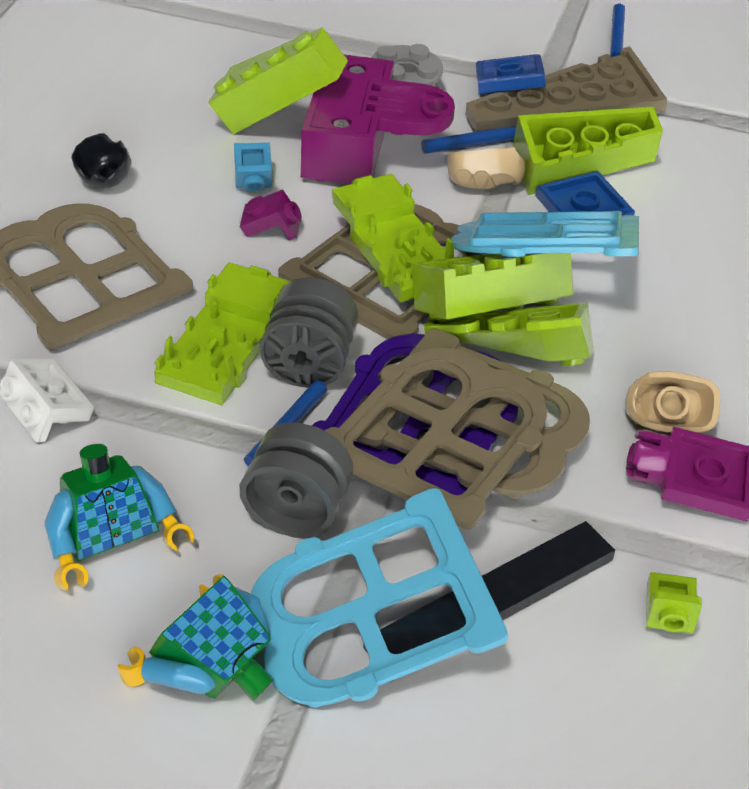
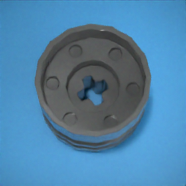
M306 277L294 279L284 285L276 297L270 313V319L260 340V356L266 368L277 378L299 387L308 388L315 380L322 381L325 385L337 380L344 369L346 357L349 353V345L353 340L358 324V309L353 298L341 286L326 279Z

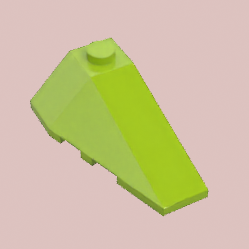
M588 302L480 313L447 320L430 319L424 325L425 334L429 330L437 328L455 335L463 343L549 362L560 361L562 366L583 364L585 362L584 358H590L593 352Z

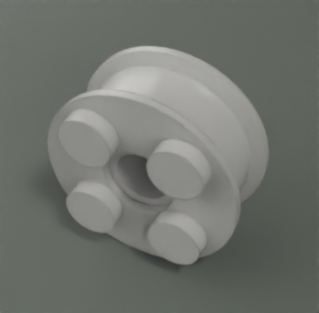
M423 44L381 46L371 57L394 61L393 80L427 84L440 88L437 81L443 74V64Z

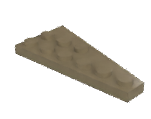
M628 46L621 49V53L618 56L611 58L609 54L598 57V61L595 64L579 63L545 75V87L519 89L509 94L496 92L467 102L465 114L474 131L478 132L516 126L518 115L654 107L655 111H665L667 98L635 52Z

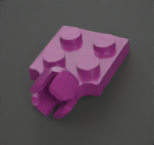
M674 426L670 436L649 430H638L634 436L640 440L632 443L629 448L626 460L629 467H625L628 478L659 486L662 492V500L748 521L749 446Z

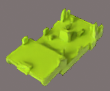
M392 173L373 178L371 175L357 178L352 181V184L332 189L333 204L350 224V238L378 273L377 279L384 287L388 286L400 303L414 299L412 263L455 258L453 242L448 238L444 248L433 237V231H435L433 226L429 222L425 223L424 226L414 214L415 201L411 197L412 188L408 183L404 184L403 187Z
M228 262L217 278L216 275L212 274L207 281L208 289L205 292V306L195 319L193 316L187 319L184 324L186 325V331L176 344L173 343L172 336L166 339L164 355L160 354L154 363L156 365V370L154 371L155 384L222 406L235 387L239 388L246 379L245 372L260 352V340L270 319V313L276 297L282 287L291 281L273 276L269 270L253 265L247 268Z

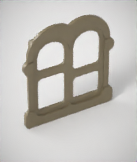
M79 203L64 205L47 211L38 220L17 222L0 230V287H5L37 324V336L48 349H57L188 294L193 290V281L184 271L177 268L170 269L136 234V223L132 219L127 217L120 218L116 213L102 206ZM87 223H96L108 229L126 250L99 262L86 264L65 243L63 234ZM33 244H39L48 247L61 260L56 265L28 276H19L8 265L6 258L9 253ZM140 263L158 282L139 292L119 298L114 296L101 282L100 278ZM74 275L97 299L101 306L81 316L61 322L49 312L33 291Z
M415 204L414 214L424 226L427 222L433 226L435 230L433 231V237L439 244H446L448 238L451 240L457 234V227L460 225L443 222L442 218L434 211ZM347 220L344 228L303 258H292L278 269V277L289 281L314 277L326 279L341 286L353 298L357 306L358 323L385 339L405 334H418L419 323L429 316L427 313L415 310L414 305L403 314L397 315L364 296L377 286L380 281L377 279L378 273L355 243L352 242L350 238V224ZM462 251L465 256L487 254ZM342 252L372 268V271L351 287H347L315 268L333 254Z
M437 328L429 330L409 355L420 350L437 347L467 351L484 360L491 369L507 370L530 380L539 388L545 400L554 403L560 411L559 421L554 426L541 430V443L537 449L529 452V464L519 472L506 474L493 491L512 499H520L524 494L541 491L555 483L564 471L566 454L577 449L587 437L590 416L584 402L571 390L554 383L553 376L546 371L533 370L530 373L459 345V338L453 334ZM432 370L420 372L402 389L406 395L440 410L447 409L455 400L422 384ZM492 397L482 408L472 406L453 428L452 433L459 437L468 425L474 424L509 439L519 425L501 417V413L509 403L497 397ZM386 407L356 439L371 446L384 444L405 454H408L419 442V440L393 430L388 426L399 412L391 407ZM440 448L436 449L425 461L430 465L456 475L458 482L467 488L483 471L482 468Z
M447 347L420 350L403 359L398 365L390 364L385 366L380 374L381 384L339 428L330 427L325 432L334 436L347 449L353 462L354 475L406 501L410 497L432 488L439 489L457 526L463 529H472L485 514L487 497L523 452H530L539 447L542 436L541 430L547 417V403L542 392L530 380L507 370L491 369L484 360L472 353ZM428 370H437L459 380L462 386L459 396L444 410L436 409L403 393L402 389L417 374ZM489 397H497L519 407L523 412V420L501 449L495 452L481 448L452 433L453 428L474 404ZM386 407L396 409L431 426L398 464L387 463L353 445L354 441ZM438 448L483 469L465 493L461 495L451 494L418 478L415 473Z

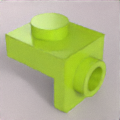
M650 572L647 581L646 627L674 633L694 634L702 608V598L697 596V578Z

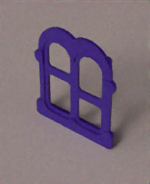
M405 334L395 336L380 343L370 355L365 354L358 357L355 362L356 376L326 421H317L312 426L318 427L323 431L330 427L339 428L360 406L363 399L369 396L381 384L378 377L382 369L393 359L407 357L425 335ZM479 352V353H481V354H484V355H486V356H489V357H491V358H494V359H496V360H499V359H497V358H495V357H493V356H491V355H489V354H486V353H483V352ZM433 370L434 376L427 388L444 394L447 387L457 379L440 371ZM509 403L501 413V417L514 423L518 416V407ZM409 416L400 432L416 439L421 431L427 432L431 426ZM466 427L459 437L490 451L498 434L481 427L477 429ZM357 441L353 443L356 448L390 464L400 463L407 455L391 447L387 450H379ZM422 465L415 473L418 478L454 495H461L468 489L458 482L456 475L444 473Z

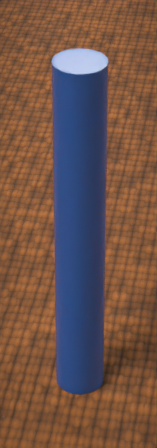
M621 3L615 4L613 7L610 44L611 58L620 55L621 49H623L625 6Z
M516 126L425 139L421 142L422 151L426 154L514 140Z
M315 380L273 427L281 423L300 422L327 392L326 385L322 381ZM261 440L244 457V462L248 467L254 459V454Z

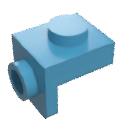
M234 143L236 188H244L248 191L272 188L270 143Z

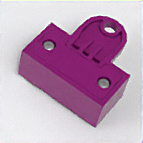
M344 55L348 62L339 79L313 92L301 130L300 177L316 181L352 184V181L357 178L369 175L374 177L385 132L395 135H432L441 133L449 128L454 120V99L446 91L435 86L393 80L394 61Z

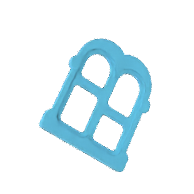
M621 211L481 213L477 221L458 226L457 234L451 238V241L453 242V247L461 251L501 254L503 257H522L526 253H604L605 256L639 255V216H622Z
M436 488L410 497L405 503V509L321 542L316 537L300 541L295 547V553L283 557L269 566L261 574L251 590V594L257 596L261 602L268 627L267 631L271 638L264 651V662L266 671L274 678L273 685L285 697L297 703L309 705L311 708L334 704L348 698L356 702L368 700L378 692V686L468 649L473 653H482L501 646L508 640L506 626L442 492ZM422 527L426 531L437 555L438 564L432 569L400 582H387L373 552V546L381 540L411 528ZM344 555H352L356 558L368 588L364 596L310 617L295 616L286 611L282 604V594L285 586L293 577ZM439 585L450 586L465 616V626L401 654L390 653L376 622V613L385 607ZM343 624H356L370 657L368 666L333 680L318 679L311 675L305 668L304 655L312 640L320 634Z

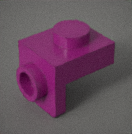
M282 189L264 197H254L246 203L239 227L249 237L279 225L287 238L291 240L297 238L302 215L298 205L294 201H290Z

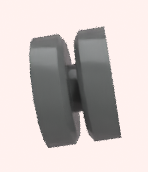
M299 422L281 423L269 429L262 438L254 454V459L239 484L240 499L246 511L261 525L270 530L294 538L315 537L326 532L334 522L341 505V499L345 495L353 477V462L347 449L334 436L322 429Z

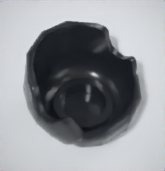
M104 133L85 138L75 147L71 156L73 166L81 180L85 184L99 189L118 185L128 175L132 164L129 152L122 141L119 140L116 143Z

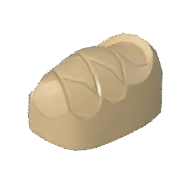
M515 147L473 150L447 154V167L449 177H451L455 184L466 188L487 190L509 183L517 186L524 177L525 160L519 155Z
M671 371L650 372L637 379L628 388L625 398L626 412L633 422L653 431L671 433L674 426L697 433L706 432L715 427L718 422L720 391L712 381L698 376Z

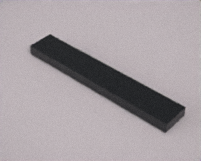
M584 521L482 575V578L502 620L612 561L615 549L587 521ZM452 591L385 626L380 631L389 652L401 654L463 628L466 624V619Z

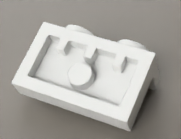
M11 359L6 374L0 383V397L35 442L46 441L53 423L66 424L69 422L89 421L94 410V406L55 359Z

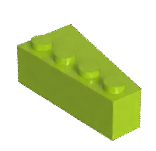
M323 27L310 33L309 31H304L294 40L231 66L226 75L214 85L215 92L208 101V104L234 135L338 80L348 60Z
M654 107L518 115L513 147L525 160L523 182L527 195L535 194L536 188L539 185L595 171L606 175L655 162L663 128Z
M487 253L412 263L414 308L417 311L429 314V319L447 320L473 314L488 313L489 311L499 309L524 308L525 304L530 303L537 305L559 303L558 298L573 295L571 253H526L522 257H503L501 254Z

